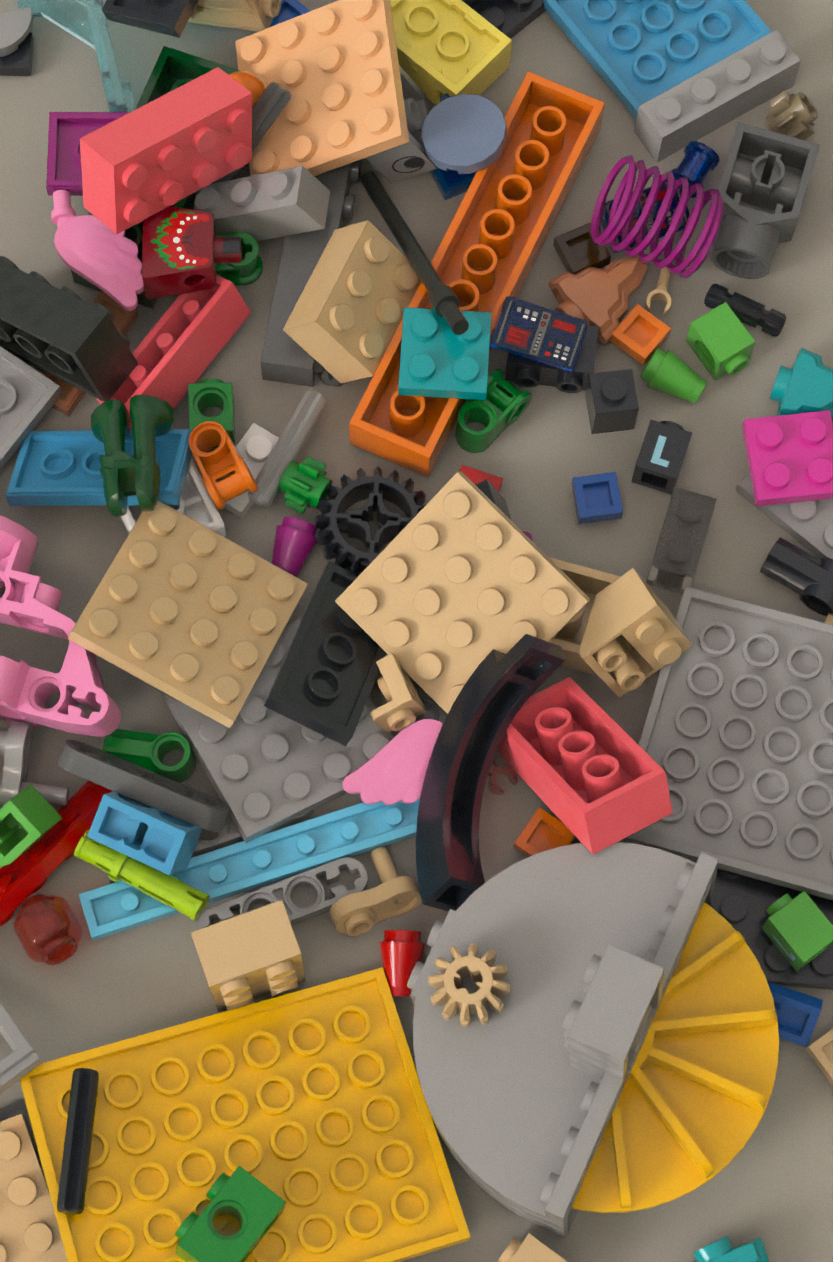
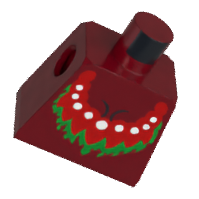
M168 206L143 220L142 280L146 299L212 289L216 286V263H241L242 261L241 237H216L214 214L210 212Z

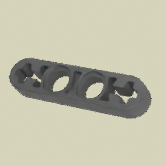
M66 740L57 762L61 768L72 774L206 830L222 831L230 812V808L221 800L83 742Z

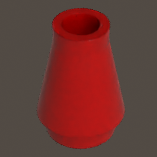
M384 930V941H379L384 973L392 996L410 997L412 989L407 987L408 980L418 961L421 962L425 943H421V931Z

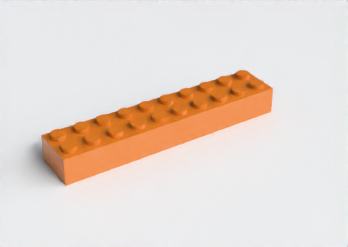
M527 72L504 117L507 127V139H505L502 147V153L487 168L476 172L431 261L432 266L444 285L450 286L460 301L459 309L461 311L491 313L489 354L495 344L509 299L516 301L601 129L605 103L531 72ZM422 281L408 308L433 309L429 302L430 294ZM402 318L349 423V439L351 445L429 478L458 419V411L466 403L467 399L398 395Z

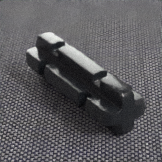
M712 284L704 299V304L707 307L714 309L726 302L742 323L754 328L758 325L762 327L763 332L774 337L781 333L786 322V315L772 308L768 311L765 309L766 305L737 292H734L732 295L728 293V288L719 284Z

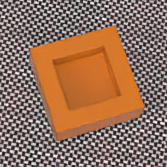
M637 304L612 332L610 342L644 366L655 350L670 336L671 328Z
M539 807L515 841L513 848L526 857H530L536 853L559 846L571 845L576 836L563 822Z

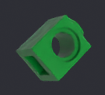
M204 379L198 384H188L189 429L193 430L197 425L206 421H215L222 425L235 444V403L232 382L224 383L219 379ZM209 407L222 409V412L214 417H207L202 414Z

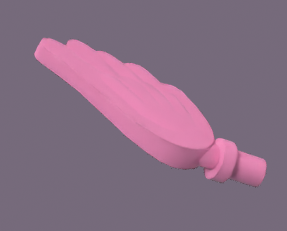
M67 190L55 191L53 193L54 210L51 212L52 223L57 225L58 228L55 233L54 244L59 258L70 270L104 291L125 311L135 310L138 305L137 294L144 291L142 262L138 258L137 244L125 237V230L115 234L94 215L76 216V211L71 207L70 192Z
M423 719L400 731L371 759L344 778L342 782L344 791L349 794L360 793L361 800L367 805L379 802L385 805H393L400 801L405 804L415 803L421 796L428 763L443 723L434 719Z

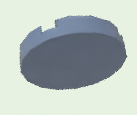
M459 94L444 99L430 110L423 121L421 136L428 158L438 168L447 171V168L457 170L458 174H470L487 168L499 158L503 151L502 147L505 139H507V127L502 111L491 100L477 94Z

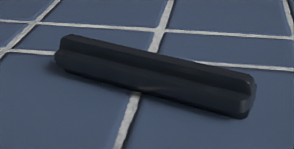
M77 1068L73 1071L57 1201L58 1212L64 1214H81L84 1210L99 1080L98 1071L89 1068Z

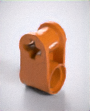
M206 421L200 423L192 430L188 440L189 448L202 473V480L219 510L226 508V502L247 491L254 493L259 490L245 460L221 424L215 421ZM219 445L217 449L209 452L214 446Z

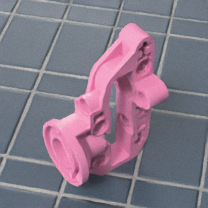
M0 515V588H6L3 597L0 598V623L68 640L71 630L76 623L71 618L57 611L63 593L55 587L41 583V577L28 574L39 545L37 536L24 526ZM69 640L68 650L59 673L28 666L23 660L16 662L0 655L1 720L9 724L12 721L31 723L33 730H37L38 725H43L74 734L94 737L110 735L117 729L121 720L120 708L106 693L96 654ZM56 692H60L58 703L52 708L45 709L48 697ZM79 704H81L85 709L93 711H98L101 706L100 712H92L90 716H88L82 709L79 708Z

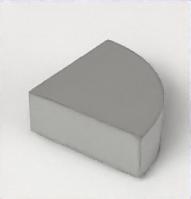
M31 7L0 12V57L15 52L28 33H31L33 29Z

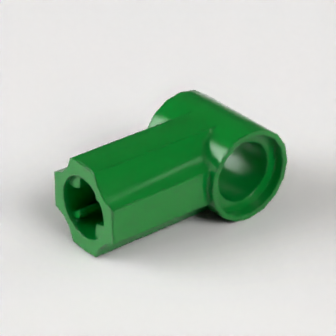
M116 729L110 735L105 736L103 751L181 783L188 780L196 768V758L187 739L181 734L166 732L156 735ZM172 750L184 752L183 759L174 766L162 764V760L168 752Z

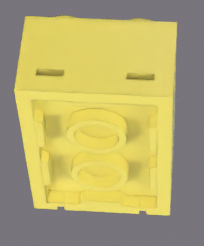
M390 0L399 65L435 105L446 98L459 94H477L480 96L510 67L512 40L462 0Z

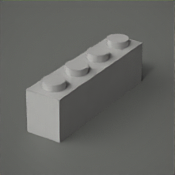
M777 29L640 105L634 132L655 161L659 162L779 95L784 90L793 87L801 60Z

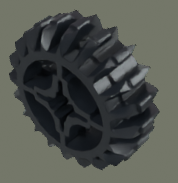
M379 466L374 469L372 477H366L365 471L359 468L357 470V480L352 481L350 477L343 474L340 478L342 489L330 485L327 489L329 499H321L318 504L319 511L322 514L315 517V526L320 529L316 534L317 544L326 545L323 549V557L326 560L336 558L334 564L344 569L349 566L350 572L359 576L381 553V547L385 543L392 541L409 523L408 518L419 513L426 506L423 505L426 498L423 490L412 493L414 481L411 478L399 484V473L396 469L390 473L388 478L382 477V469ZM368 499V503L363 508L349 510L348 514H344L353 504ZM383 500L397 505L407 517H401L400 513L391 512L386 509ZM374 511H377L379 529L375 532V539L371 540L369 522L373 521ZM341 533H348L349 538L362 541L366 547V552L351 546L342 537Z

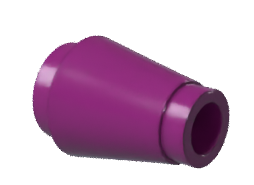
M284 516L282 524L276 526L271 563L298 577L317 543V538L315 537L317 527L304 520Z

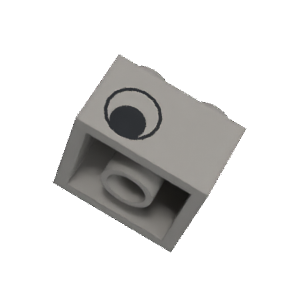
M400 65L409 142L366 157L373 169L380 171L391 183L437 169V166L427 156L421 136L423 121L429 114L426 94Z

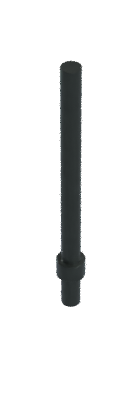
M372 171L364 173L360 179L363 187L429 292V302L438 316L445 318L454 334L461 335L465 333L469 328V323L459 309L460 301L450 286L444 285L376 174Z

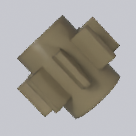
M784 90L769 102L772 108L769 109L771 114L766 117V123L772 132L805 140L815 133L812 126L815 125L813 121L818 118V112L804 93L799 92L796 95L793 93L789 95Z

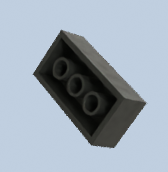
M0 256V346L16 357L103 402L110 400L138 365L129 349L130 341L117 330L113 323L115 321L114 315L100 303L94 302L93 305L82 301L71 289L64 286L58 289L52 286L39 273L31 271L27 274L21 271L10 259Z

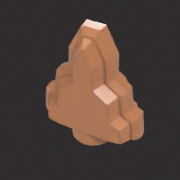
M636 255L634 257L617 259L604 269L588 267L577 274L568 271L564 272L548 284L560 304L555 308V314L586 323V325L598 326L597 342L605 345L611 340L612 332L619 325L618 321L628 312V297L639 289L648 265L645 262H641L639 256ZM557 316V318L564 319V320H567V321H570V322H573V323H576V324H581V323H578V322H575V321H572V320H569V319H566V318Z

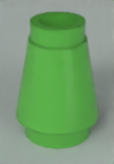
M659 348L655 350L640 376L641 379L648 382L647 387L683 400H688L695 404L707 384V381L700 378L696 372L670 350L664 352Z

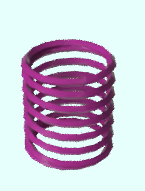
M627 155L614 165L601 188L594 207L590 232L595 244L602 246L610 244L612 251L624 249L629 257L638 255L641 262L648 263L653 261L656 268L667 266L669 273H679L680 277L687 278L700 268L714 245L723 216V199L719 190L709 189L704 192L701 183L689 186L687 177H682L675 181L672 171L661 175L658 166H652L646 170L644 160L635 162L633 155ZM629 163V169L621 180L615 194L608 226L604 233L601 234V219L608 193L621 169ZM639 169L638 179H637V182H636V185H635L636 172H637V170ZM653 175L652 187L642 213L630 232L632 218L642 191ZM668 180L667 191L657 212L655 222L644 238L646 224L658 193ZM682 186L681 199L671 218L668 231L658 245L660 230L669 212L673 197ZM697 191L696 203L687 219L680 240L672 251L674 236L683 219L688 201ZM711 200L708 217L700 237L684 260L686 245L693 235L701 211L707 202ZM622 232V242L616 243L615 239ZM636 238V248L632 249L629 245ZM650 245V254H644V250ZM664 251V260H659L658 256Z

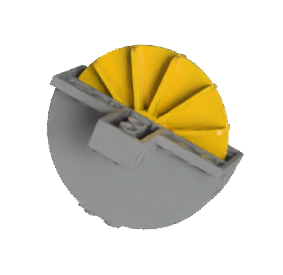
M616 842L594 855L582 843L559 846L536 853L494 875L475 890L456 911L450 909L445 921L437 919L427 941V945L432 948L424 964L418 961L408 980L407 987L412 989L410 997L414 1005L413 1049L417 1074L425 1101L441 1139L468 1177L487 1195L508 1210L562 1238H566L577 1211L626 1213L666 1204L693 1192L714 1178L739 1154L755 1132L767 1108L774 1087L779 1054L778 1020L774 1000L767 979L755 955L745 942V938L724 917L709 906L714 892L719 859L701 852L695 863L658 848L624 842ZM470 943H476L478 945V958H481L485 952L492 949L496 952V960L493 966L498 964H505L507 966L508 975L499 981L510 984L511 992L506 996H496L504 1004V1010L501 1013L495 1012L489 1007L486 1008L489 1023L482 1025L476 1013L471 1014L469 1027H462L460 1023L461 1012H458L451 1020L446 1021L442 1016L446 1004L433 1006L430 996L439 989L429 986L428 977L433 974H442L435 966V960L438 957L444 958L450 963L453 962L450 953L451 947L457 946L460 949L461 956H468ZM470 976L461 980L462 988H466L469 994L478 991L477 982H473Z

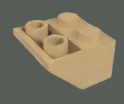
M632 568L596 594L578 653L620 698L628 691L638 688L645 679L665 665L676 661L683 652L693 645L669 608L637 571Z

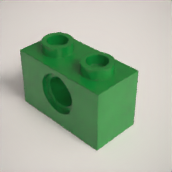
M238 1166L231 1176L223 1172L206 1194V1197L211 1200L200 1216L194 1211L191 1212L175 1233V1236L180 1239L177 1244L176 1254L185 1262H245L281 1216L286 1201L241 1166ZM229 1214L239 1221L241 1229L234 1235L224 1236L215 1230L213 1221L220 1215Z

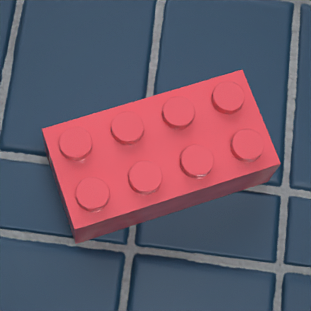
M217 67L81 137L80 153L84 208L115 234H119L252 161V92Z
M570 677L530 696L515 715L499 744L501 757L592 855L673 813L665 770Z

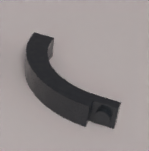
M525 634L506 654L493 649L478 665L454 701L434 745L426 770L418 809L416 867L423 905L448 912L450 909L456 911L475 890L485 883L479 851V821L488 773L498 746L515 715L528 698L566 661L561 646Z

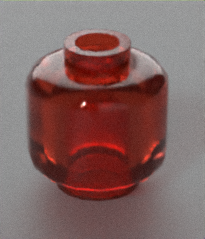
M38 894L28 898L22 904L21 910L17 913L13 923L14 931L27 956L35 962L46 963L47 965L59 964L72 957L77 951L82 937V928L69 903L61 896Z

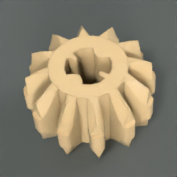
M470 943L468 956H461L460 949L457 946H453L450 948L453 962L450 963L444 958L438 957L435 960V966L442 974H433L428 977L429 986L439 989L430 996L433 1006L446 1004L442 1012V1016L446 1021L451 1020L458 1012H461V1026L469 1027L471 1014L477 1013L479 1021L482 1025L489 1023L487 1007L498 1013L504 1010V1004L496 996H506L511 992L510 984L499 981L508 975V968L505 964L493 966L496 960V952L492 949L485 952L481 958H478V945L476 943ZM470 976L473 982H477L478 991L469 994L466 988H462L461 980L465 977Z

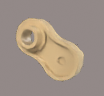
M386 847L376 848L370 854L382 884L365 891L346 895L336 901L330 908L329 914L335 929L339 933L348 934L349 936L362 935L368 932L373 927V924L407 914L420 904L422 899L415 879L409 876H398Z

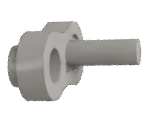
M12 721L9 729H1L0 756H4V768L0 788V809L11 798L31 784L48 803L66 806L68 804V787L27 782L33 737L31 723Z

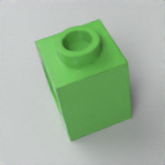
M726 302L691 322L686 338L687 344L714 380H717L726 373L730 376L736 375L745 369L751 362L750 357L756 342Z

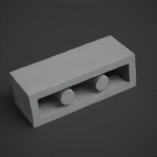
M298 166L210 184L196 191L193 210L207 211L214 214L216 236L246 232L257 241L325 229L330 190L306 168Z

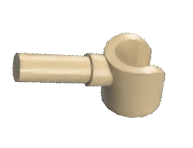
M667 266L661 268L655 290L648 294L645 303V310L649 312L652 301H663L665 303L663 317L668 315L672 304L671 296L668 293L671 273H669Z

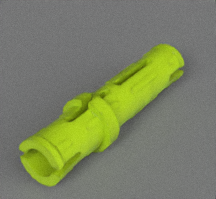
M89 830L85 832L84 837H81L74 856L110 874L108 876L110 880L116 883L123 881L161 903L174 908L195 922L199 919V914L203 913L210 895L187 885L172 875H167L88 838Z

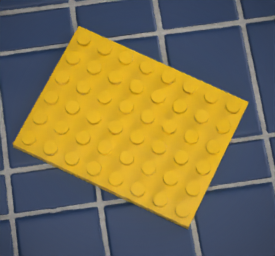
M383 967L43 1062L19 1080L67 1262H185L176 1254L177 1244L180 1239L175 1236V1233L191 1212L194 1211L200 1216L211 1200L206 1197V1194L223 1172L231 1176L238 1166H241L286 1201L281 1216L245 1262H401L466 1242L471 1237L430 1111L424 1098ZM77 1068H89L98 1071L99 1080L84 1210L81 1214H64L58 1212L57 1201L73 1071ZM229 1214L220 1215L213 1221L215 1230L224 1236L234 1235L241 1229L239 1221Z

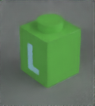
M805 891L794 899L787 893L766 910L770 917L764 923L762 929L796 972L833 944V925Z

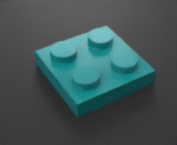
M404 307L398 395L486 400L491 313L461 311L469 323V328L465 333L456 335L449 327L445 318L438 316L434 309Z

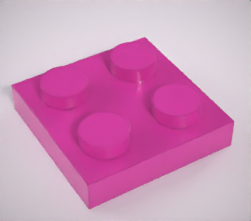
M830 410L744 419L742 431L756 507L833 499V423Z

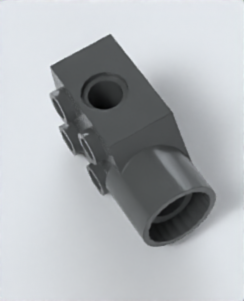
M738 122L718 187L723 199V216L711 258L720 270L744 279H759L769 273L777 243L792 240L820 144Z

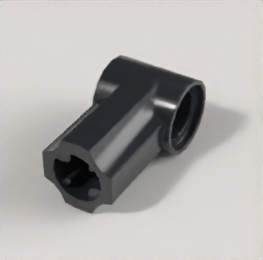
M780 537L769 552L760 572L798 593L802 603L812 611L823 616H827L828 613L833 615V559L823 558L820 560Z

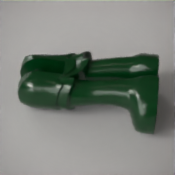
M135 395L131 397L129 401L130 416L124 403L118 399L103 402L95 408L91 415V430L94 436L104 443L105 456L100 455L99 457L101 465L99 472L103 479L104 498L110 513L115 517L127 514L128 496L137 495L140 509L143 512L153 511L158 503L161 471L156 462L155 439L170 431L174 422V415L169 403L157 397L148 395ZM130 418L133 430L134 457L125 452V439L130 433Z

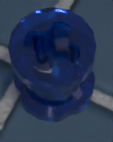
M690 141L684 150L685 156L678 168L671 171L675 181L682 177H687L689 186L695 183L702 184L709 171L715 169L720 159L718 154L704 143ZM697 191L692 195L691 198H696Z

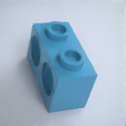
M113 791L103 795L87 837L167 875H171L188 867L203 828Z

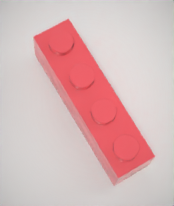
M216 275V286L212 289L180 294L132 352L138 365L110 400L118 399L123 402L129 416V401L135 395L157 397L168 402L172 409H174L188 392V384H194L251 314L233 282ZM96 398L97 401H98V402L100 403V405H101V404L103 403V401H101V400H99L98 398ZM130 418V430H132L131 418Z

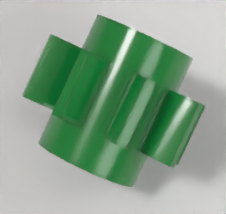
M307 456L305 462L301 461L300 464L291 461L285 469L278 490L286 493L284 495V499H286L284 505L301 514H304L307 507L310 508L312 506L319 509L318 504L321 499L327 498V489L333 483V480L325 477L327 465Z

